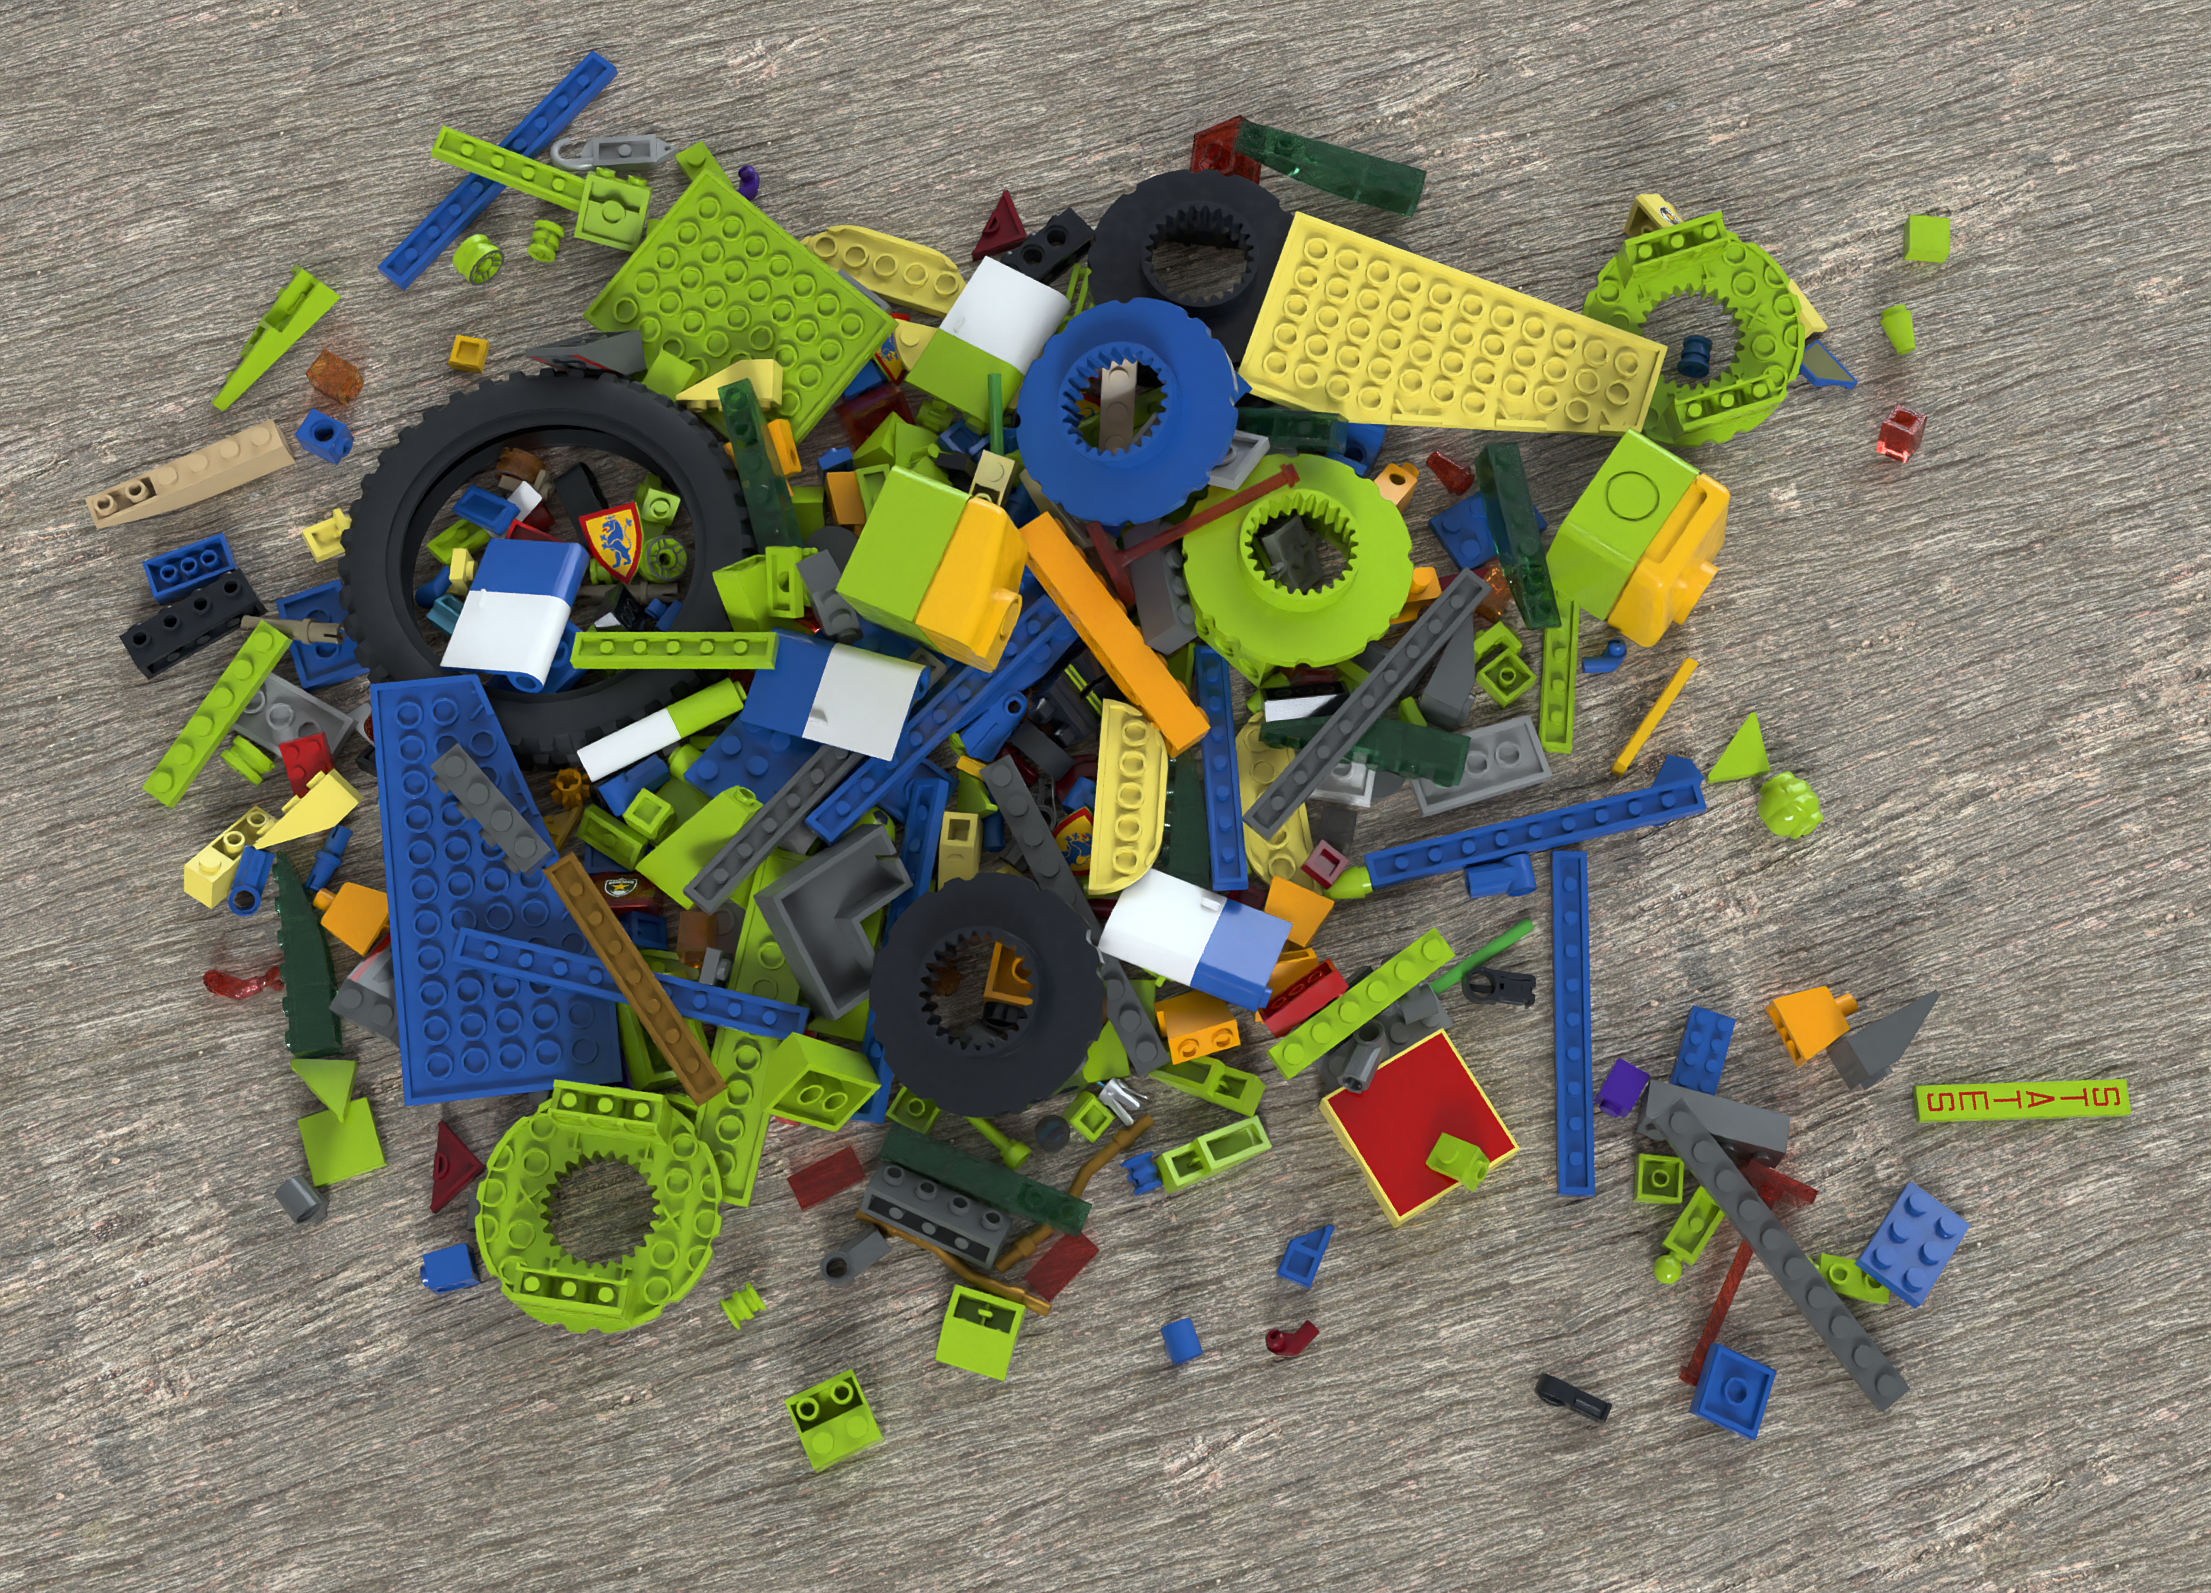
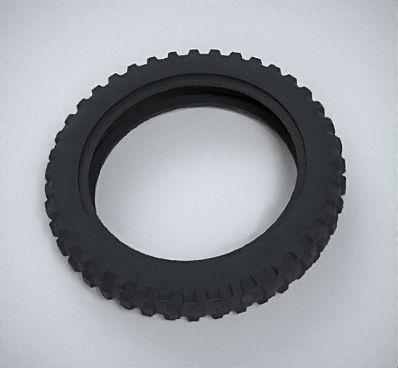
M541 368L539 375L526 376L522 371L512 372L509 374V380L507 381L500 379L493 382L491 379L479 382V390L466 395L459 390L449 395L450 403L444 407L442 405L437 408L431 406L422 413L423 421L413 428L405 426L398 433L400 442L395 447L385 448L377 457L380 466L374 474L368 473L364 476L360 483L363 490L361 499L354 500L348 511L352 518L350 529L342 531L340 543L345 549V556L338 560L337 572L344 581V588L339 591V600L341 607L348 612V616L342 622L347 636L351 641H356L358 645L353 651L358 663L362 668L370 669L367 678L371 684L463 675L457 671H443L440 668L442 659L427 645L420 631L413 598V577L416 559L430 524L447 500L463 484L479 472L514 455L531 450L567 446L606 451L624 457L642 466L652 474L659 476L660 480L673 493L680 496V502L688 512L693 523L695 563L688 594L677 617L666 632H734L712 572L754 555H764L759 552V546L764 543L762 526L754 523V518L759 513L753 494L746 493L745 487L747 484L735 468L730 455L725 452L723 448L724 443L717 442L710 429L702 422H698V418L694 414L687 411L685 407L677 402L673 403V400L666 395L657 394L647 389L645 384L637 381L630 383L628 380L617 378L616 375L606 372L602 373L601 376L588 374L586 369L573 368L570 374H567V371H555L554 368ZM624 669L616 675L596 684L577 690L551 694L515 693L484 684L482 686L520 770L532 772L536 766L539 771L553 772L559 771L561 768L565 770L568 764L572 768L583 766L577 750L729 677L727 669Z

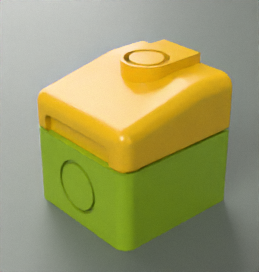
M1630 427L1561 524L1536 579L1546 586L1548 584L1555 587L1554 591L1556 592L1560 590L1569 596L1570 601H1577L1582 609L1601 621H1604L1605 618L1608 619L1607 625L1640 646L1653 647L1659 642L1672 621L1682 626L1718 572L1719 568L1713 565L1712 562L1724 544L1730 493L1721 483L1705 473L1700 475V470Z
M894 465L885 480L835 591L869 624L938 653H943L950 658L984 672L992 673L999 663L1021 611L1022 596L1018 593L1028 554V544L1001 506L979 497H974L969 493L901 466Z

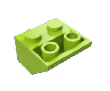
M955 1284L944 1318L935 1360L1005 1382L1025 1318L1026 1306Z
M852 1368L784 1400L810 1463L816 1472H820L885 1441Z

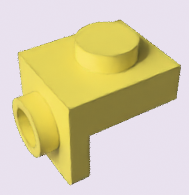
M340 508L333 510V518L302 530V537L317 563L345 552L340 543L342 531L350 529L352 518L350 516L345 517Z
M453 548L449 575L452 585L445 594L467 596L468 590L478 571V564L473 560L467 549Z

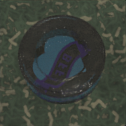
M1058 1115L1043 1117L1035 1127L1036 1142L1043 1150L1048 1152H1058L1064 1149L1070 1140V1127L1067 1121Z

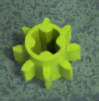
M934 397L932 402L923 399L914 422L922 425V428L934 434L937 432L943 433L948 429L954 412L947 409V404Z

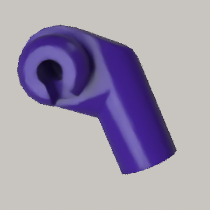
M745 165L738 171V176L741 179L739 189L736 191L751 201L758 194L760 178L752 166Z

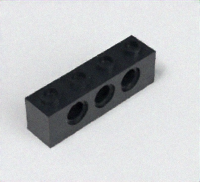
M1069 207L1064 212L1053 215L1044 228L1039 232L1029 234L1019 248L1014 252L1009 251L1004 254L999 262L1049 286L1073 267L1074 263H1078L1088 254L1089 248L1095 244L1094 230ZM1055 242H1059V243H1062L1063 245H1061V246H1052L1051 244H1052V243H1055ZM1031 261H1035V262H1038L1039 264L1034 265V266H1031V265H1028L1027 263H1028V262H1031Z

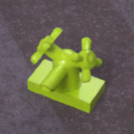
M796 546L766 547L768 616L785 618L804 617V606L811 607L796 563L819 553L817 548L802 549Z

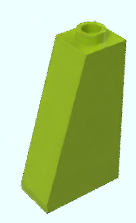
M754 555L712 572L734 632H770L774 627L794 631L792 618L768 616L766 555ZM749 669L753 679L756 669Z
M736 785L722 791L638 862L635 869L689 911L697 907V905L684 895L683 888L764 805L756 799L752 791L745 787Z

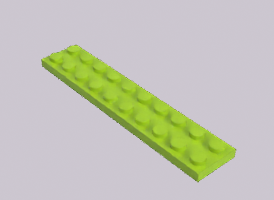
M775 849L757 867L728 990L798 1006L801 988L753 895L811 858V856ZM718 1026L710 1060L728 1088L698 1107L694 1126L697 1129V1139L707 1143L718 1165L724 1191L723 1202L750 1208L772 1114L762 1112L760 1108L761 1096L769 1056L782 1041Z

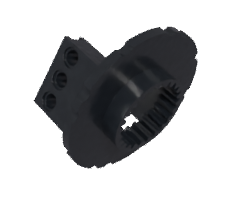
M1181 169L1144 180L1137 184L1136 190L1133 193L1121 195L1108 208L1094 231L1095 244L1089 248L1087 267L1091 270V273L1088 275V289L1093 306L1095 307L1113 300H1118L1120 303L1125 304L1133 298H1151L1177 305L1188 313L1189 318L1200 319L1211 330V338L1218 339L1222 343L1236 371V368L1240 367L1294 216L1290 212L1283 211L1279 206L1280 200L1265 188L1235 174L1226 177L1221 175L1218 170L1203 169L1199 173H1192L1188 169ZM1159 241L1184 243L1186 247H1190L1193 244L1216 247V250H1222V248L1244 250V260L1247 261L1246 271L1241 276V283L1233 285V293L1225 290L1223 291L1222 299L1212 295L1210 302H1206L1203 297H1198L1196 302H1192L1190 295L1179 299L1178 291L1174 290L1167 293V284H1159V275L1154 274V265L1151 263L1153 250H1157ZM1138 361V386L1158 388L1164 385L1157 376L1159 374L1149 365L1144 366Z
M998 872L976 873L971 880H964L960 877L944 882V886L938 892L927 891L898 917L890 928L888 944L886 947L879 949L871 975L869 1008L874 1011L876 1017L872 1029L876 1041L881 1042L885 1048L883 1058L891 1071L914 1095L926 1101L933 1099L937 1104V1108L956 1115L994 1120L1012 1113L1019 1114L1030 1110L1032 1106L1089 1087L1082 1068L1089 1059V1046L1093 1042L1098 1041L1106 1014L1108 988L1107 981L1102 978L1100 973L1101 967L1104 964L1100 948L1092 945L1090 941L1092 932L1090 927L1075 908L1059 894L1050 889L1040 890L1036 882L1013 874ZM983 939L990 943L996 941L1003 944L1007 948L1014 950L1016 957L1025 960L1022 964L1023 969L1032 972L1026 978V982L1033 984L1034 989L1027 992V996L1033 1000L1032 1004L1026 1005L1023 1008L1028 1015L1027 1018L1016 1021L1019 1030L1016 1032L1009 1029L1007 1031L1008 1040L998 1037L995 1039V1045L985 1042L982 1043V1046L961 1042L959 1038L948 1035L950 1030L939 1025L942 1017L933 1014V1011L938 1007V1003L931 1001V996L938 993V989L932 986V982L941 979L937 969L938 967H947L948 964L945 957L949 955L955 957L957 955V946L966 949L969 943L981 944Z

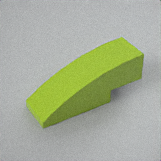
M1162 1043L1171 1062L1148 1073L1150 1077L1207 1102L1253 1118L1266 1087L1256 1075L1228 1067L1222 1061L1207 1056L1173 1065L1170 1047L1168 1044Z
M1255 1115L1253 1118L1250 1117L1197 1137L1189 1144L1162 1153L1153 1164L1157 1165L1159 1170L1157 1173L1160 1179H1162L1163 1186L1168 1195L1269 1150L1272 1145L1258 1116Z

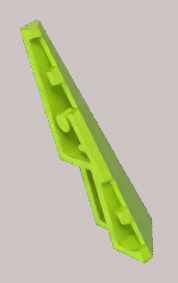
M295 264L290 271L294 277L285 289L280 288L276 294L278 299L269 311L263 315L242 349L240 355L243 361L235 372H228L225 377L226 384L210 403L224 412L324 315L341 296Z

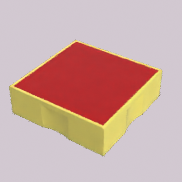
M1443 1028L1381 1063L1368 1090L1358 1094L1349 1092L1347 1088L1342 1086L1322 1098L1319 1109L1344 1149L1360 1166L1367 1186L1393 1228L1398 1227L1433 1206L1445 1194L1463 1185L1458 1180L1430 1169L1426 1164L1442 1132L1478 1146L1490 1161L1488 1172L1513 1158L1520 1150Z

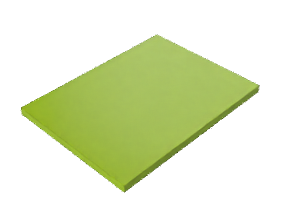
M707 166L701 170L582 315L600 332L640 330L646 371L650 370L660 350L663 349L702 372L696 384L740 360L774 359L783 367L782 407H771V410L767 412L753 411L751 407H739L737 412H723L719 408H707V412L698 414L730 441L776 419L788 420L796 448L899 325L895 319Z

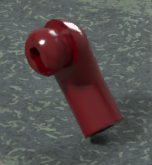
M1306 1320L1295 1333L1279 1332V1329L1270 1330L1266 1334L1265 1342L1267 1349L1275 1355L1297 1356L1320 1332L1310 1321Z

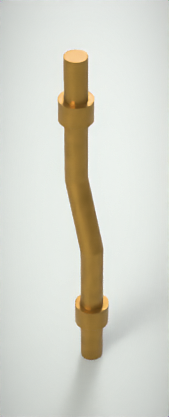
M1148 1113L1142 1115L1126 1130L1121 1128L1111 1137L1112 1141L1079 1168L1059 1209L1028 1235L1023 1233L1013 1242L1015 1246L995 1261L994 1266L1000 1274H1004L1023 1257L1026 1259L1038 1250L1036 1246L1070 1218L1090 1178L1120 1152L1126 1153L1136 1145L1135 1140L1155 1124Z
M861 1206L857 1210L855 1219L869 1225L873 1224L876 1228L880 1229V1234L889 1238L899 1237L931 1251L967 1283L1008 1301L1025 1305L1026 1309L1044 1317L1049 1316L1053 1304L1029 1294L1028 1289L1017 1284L1010 1286L980 1273L959 1256L861 1212Z

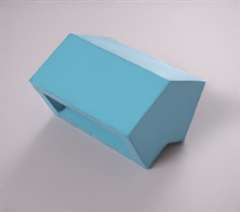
M447 593L434 601L433 608L426 615V618L432 626L451 638L464 603L450 593Z

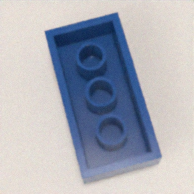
M223 532L142 562L153 597L160 605L186 597L192 591L205 588L216 582L222 574L238 569L229 540Z
M1693 1005L1688 1012L1668 1084L1715 1096L1736 1019Z

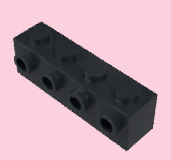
M238 568L235 571L222 574L216 582L209 586L192 591L186 599L179 603L162 608L156 616L149 620L132 625L126 633L119 637L137 668L150 680L241 628V620L245 615L260 617L267 613L268 610L249 579Z

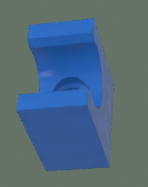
M1344 423L1334 450H1329L1326 458L1352 467L1355 474L1362 479L1369 478L1383 449L1388 425Z

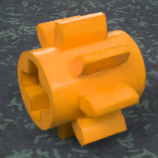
M578 767L565 770L559 769L560 773L556 779L549 781L552 790H554L551 793L554 803L563 801L566 811L576 806L584 808L587 797L590 798L588 788L592 784L588 773L581 776Z

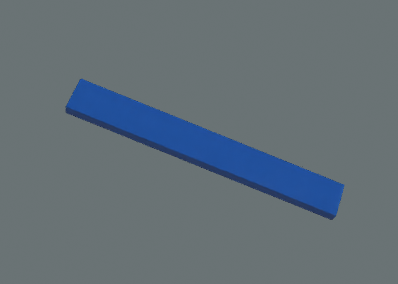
M1196 645L1193 649L1197 706L1204 710L1209 718L1208 724L1211 727L1206 736L1200 740L1212 887L1213 891L1248 889V874L1229 664L1211 646Z

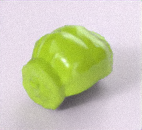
M1790 771L1774 776L1759 789L1761 798L1757 802L1758 815L1766 827L1777 836H1790L1796 840L1801 835L1810 834L1824 820L1820 812V801L1817 794L1805 780L1795 778Z

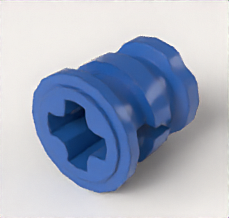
M1690 335L1683 341L1684 349L1681 351V361L1677 363L1678 372L1692 378L1707 376L1709 374L1710 367L1708 363L1713 342L1702 335Z
M1153 1151L1139 1154L1120 1164L1121 1168H1127L1129 1175L1126 1177L1129 1183L1133 1182L1135 1187L1133 1193L1135 1196L1147 1193L1163 1185L1162 1179H1158L1156 1172L1159 1171L1157 1165H1152L1150 1160L1154 1155Z

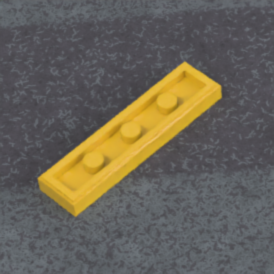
M1690 657L1685 658L1611 767V773L1619 778L1623 776L1699 664Z

